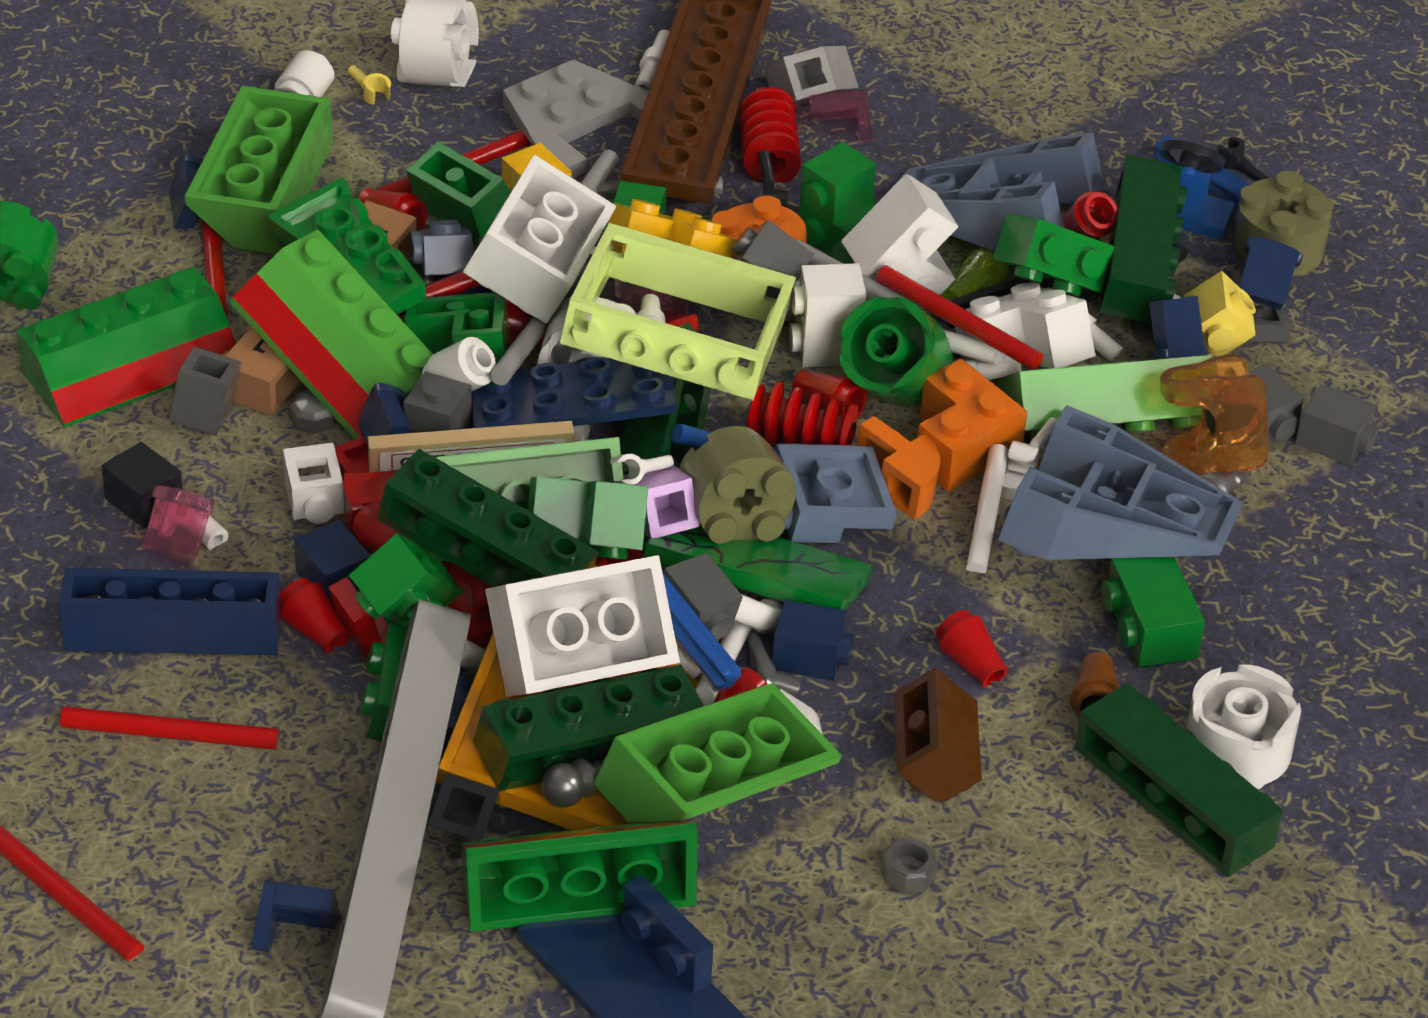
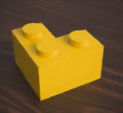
M632 199L631 206L613 203L616 205V208L608 223L732 258L734 251L731 248L737 239L721 233L722 224L703 219L702 215L676 208L674 209L673 216L660 214L659 205L639 199ZM612 240V251L624 254L627 244Z

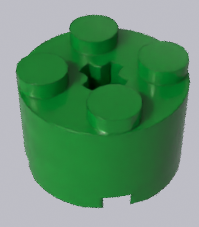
M0 201V301L12 302L19 309H38L49 286L59 244L57 231L45 217L42 223L30 216L31 208L15 202Z
M876 297L868 299L858 305L842 325L840 333L842 338L841 353H839L842 369L855 384L877 399L889 404L904 407L920 401L926 379L953 361L949 341L941 325L906 298ZM896 346V347H897L896 351H895L894 353H892L891 351H892L893 348Z

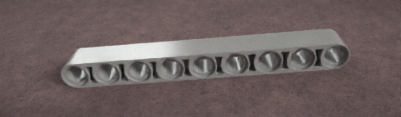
M420 599L417 600L413 609L396 676L319 1018L384 1017L471 614Z

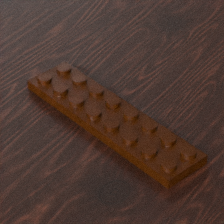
M680 0L621 171L620 181L665 187L666 197L681 199L688 203H712L739 116V108L743 102L771 12L772 0Z

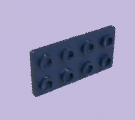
M591 357L583 362L560 365L543 363L534 368L517 370L505 385H497L491 381L489 384L473 391V428L572 421L573 426L673 414L677 411L672 376L605 357Z
M642 874L623 885V912L621 914L526 923L517 929V940L593 1018H745L711 983L713 944Z

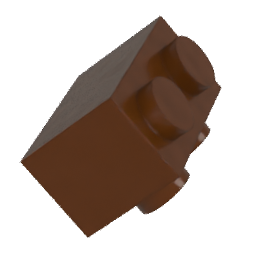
M933 668L894 692L897 772L907 780L909 785L917 791L921 790L934 801L946 802L981 781L977 700L937 668Z

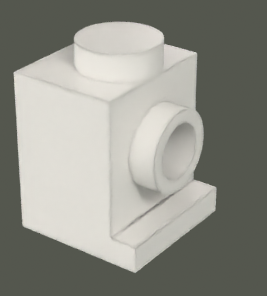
M325 443L283 449L284 483L293 519L306 518L312 523L320 524L329 521L335 514L344 513L343 480L334 444ZM324 465L323 474L299 477V468Z

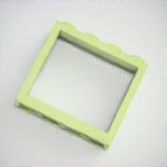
M608 223L569 301L560 344L754 400L785 321L796 277ZM612 240L627 244L624 254L612 251ZM610 277L761 321L765 325L755 349H751L598 304L596 301ZM768 286L781 289L777 299L766 296ZM739 357L750 360L747 368L737 365Z

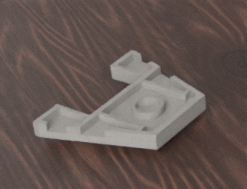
M570 60L503 89L502 105L517 130L524 132L530 144L533 146L541 142L572 171L571 178L574 179L586 173L587 158L568 143L627 114H631L639 120L649 91L576 60Z

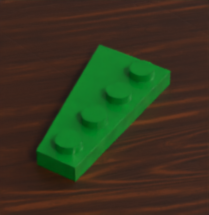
M343 177L266 216L268 232L286 245L318 229L397 315L426 299L425 282L400 250L393 249L390 246L386 232L380 225L375 226L369 219L367 208L359 198L354 199L352 197L349 185Z

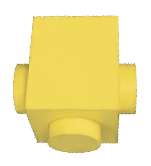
M1220 271L1184 295V298L1198 296L1203 340L1207 351L1212 356H1224L1256 336L1253 318L1256 309L1252 299L1223 271Z

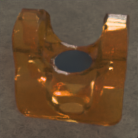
M1239 354L1221 355L1200 363L1169 368L1162 373L1160 377L1161 394L1168 403L1180 407H1203L1202 416L1192 430L1171 437L1164 444L1163 454L1197 475L1211 471L1243 472L1256 470L1267 462L1266 385L1259 376L1248 375V364Z

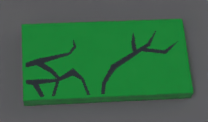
M700 523L699 527L658 538H650L646 542L644 558L659 555L660 564L664 567H669L708 553L735 588L781 602L790 600L844 611L867 585L873 565L779 537L768 542L762 540H730L724 544H717L709 538Z

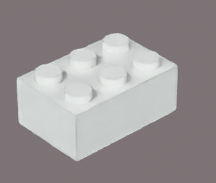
M534 155L466 265L463 273L517 305L524 312L533 315L547 324L572 287L614 212L616 205Z
M659 555L485 589L506 697L530 694L680 663Z

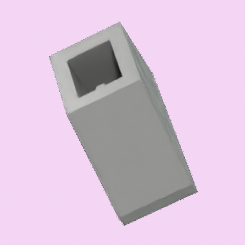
M822 46L782 57L764 68L769 87L786 91L792 96L795 106L859 88L846 46Z

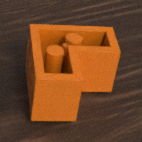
M959 359L939 369L928 377L923 386L920 419L924 422L919 424L918 437L924 434L937 446L941 458L937 483L948 492L985 472L988 451L991 445L1002 444L1009 450L1013 440L1024 443L1028 412L963 359Z

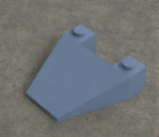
M1093 132L1051 137L910 168L899 178L900 180L907 173L938 194L959 226L951 236L992 251L996 250L1007 213L1041 219L1064 228L1059 204H1064L1066 208H1071L1082 194L1090 191L1099 192L1104 185Z
M1066 405L1054 425L1038 470L1029 467L1019 484L998 540L1011 545L1020 554L1038 556L1045 560L1214 556L1221 554L1241 511L1243 502L1116 425Z

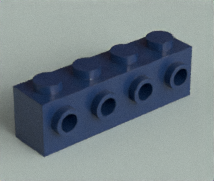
M65 567L59 600L64 651L278 655L281 629L279 572Z

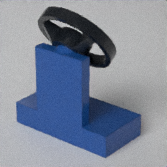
M1181 140L1164 141L1160 149V155L1170 163L1182 166L1180 186L1187 187L1181 215L1176 214V216L1184 218L1182 230L1223 240L1234 214L1235 202L1208 196L1211 174L1208 173L1222 172L1226 161L1225 158L1218 152L1199 144Z

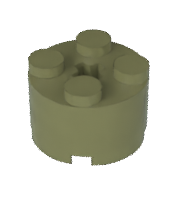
M1282 171L1277 174L1276 178L1262 179L1243 187L1240 192L1233 232L1234 252L1241 261L1245 262L1247 238H1264L1292 247L1303 254L1301 264L1294 268L1292 276L1304 274L1315 269L1321 263L1325 254L1334 209L1333 201L1316 187L1304 182L1302 175L1293 171Z
M729 426L717 429L706 435L709 441L696 451L692 447L684 456L679 467L681 471L692 478L694 508L698 521L704 531L717 544H724L730 540H762L768 542L778 538L784 531L785 520L789 516L795 502L796 487L790 471L771 445L751 428Z

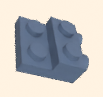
M457 219L431 220L430 229L411 231L412 260H414V264H421L425 275L456 274L463 271L478 247L472 245L471 232L467 227H461V223H458ZM483 237L478 238V246Z
M777 444L775 452L792 474L796 487L795 502L789 516L785 520L784 528L787 530L790 541L796 543H839L844 528H893L897 512L873 446Z

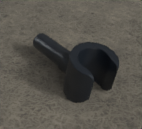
M1237 137L1229 138L1228 148L1221 144L1218 145L1217 152L1226 160L1224 168L1238 169L1255 181L1269 178L1254 167L1250 161L1245 159V142Z
M770 151L759 152L763 178L762 196L776 197L781 201V206L787 208L788 191L774 190L775 180Z

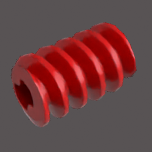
M775 87L761 88L751 92L743 100L739 108L743 166L745 171L754 181L763 182L758 153L770 151L775 183H788L796 177L801 168L795 102L790 94Z
M777 381L770 393L765 392V385L761 384L749 409L747 427L759 433L760 436L765 433L766 441L775 446L782 439L784 444L851 446L857 429L858 406L851 404L843 416L839 414V400L833 398L827 408L823 410L821 409V394L814 392L808 403L803 404L802 389L799 387H795L787 399L784 398V383Z

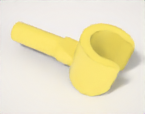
M356 65L349 67L348 73L363 89V99L365 102L374 105L375 92H381L388 100L390 99L391 81L386 75L374 73L366 76Z

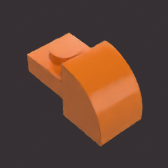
M875 416L861 423L857 446H873L894 506L914 520L929 509L934 500L941 463L937 446L924 434L910 442Z

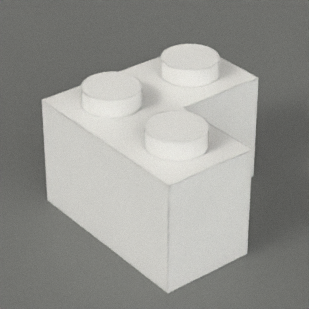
M907 173L841 241L854 263H860L862 274L875 281L879 270L884 265H888L939 295L955 280L937 249L959 226L938 194Z
M860 263L801 265V275L794 284L785 321L794 322L789 324V346L791 352L800 353L802 368L841 366L839 353H841L842 338L840 333L842 325L849 314L858 305L866 301V291Z
M1036 282L1022 283L1012 287L1011 294L1000 298L995 296L981 297L971 301L970 308L965 309L1043 353V360L1040 364L1042 367L1049 369L1063 368L1096 356L1086 300L1066 295L1064 290H1048L1041 288L1040 284ZM955 327L956 333L975 338L969 335L968 333L962 331L961 329ZM961 355V359H963L964 361L973 359Z

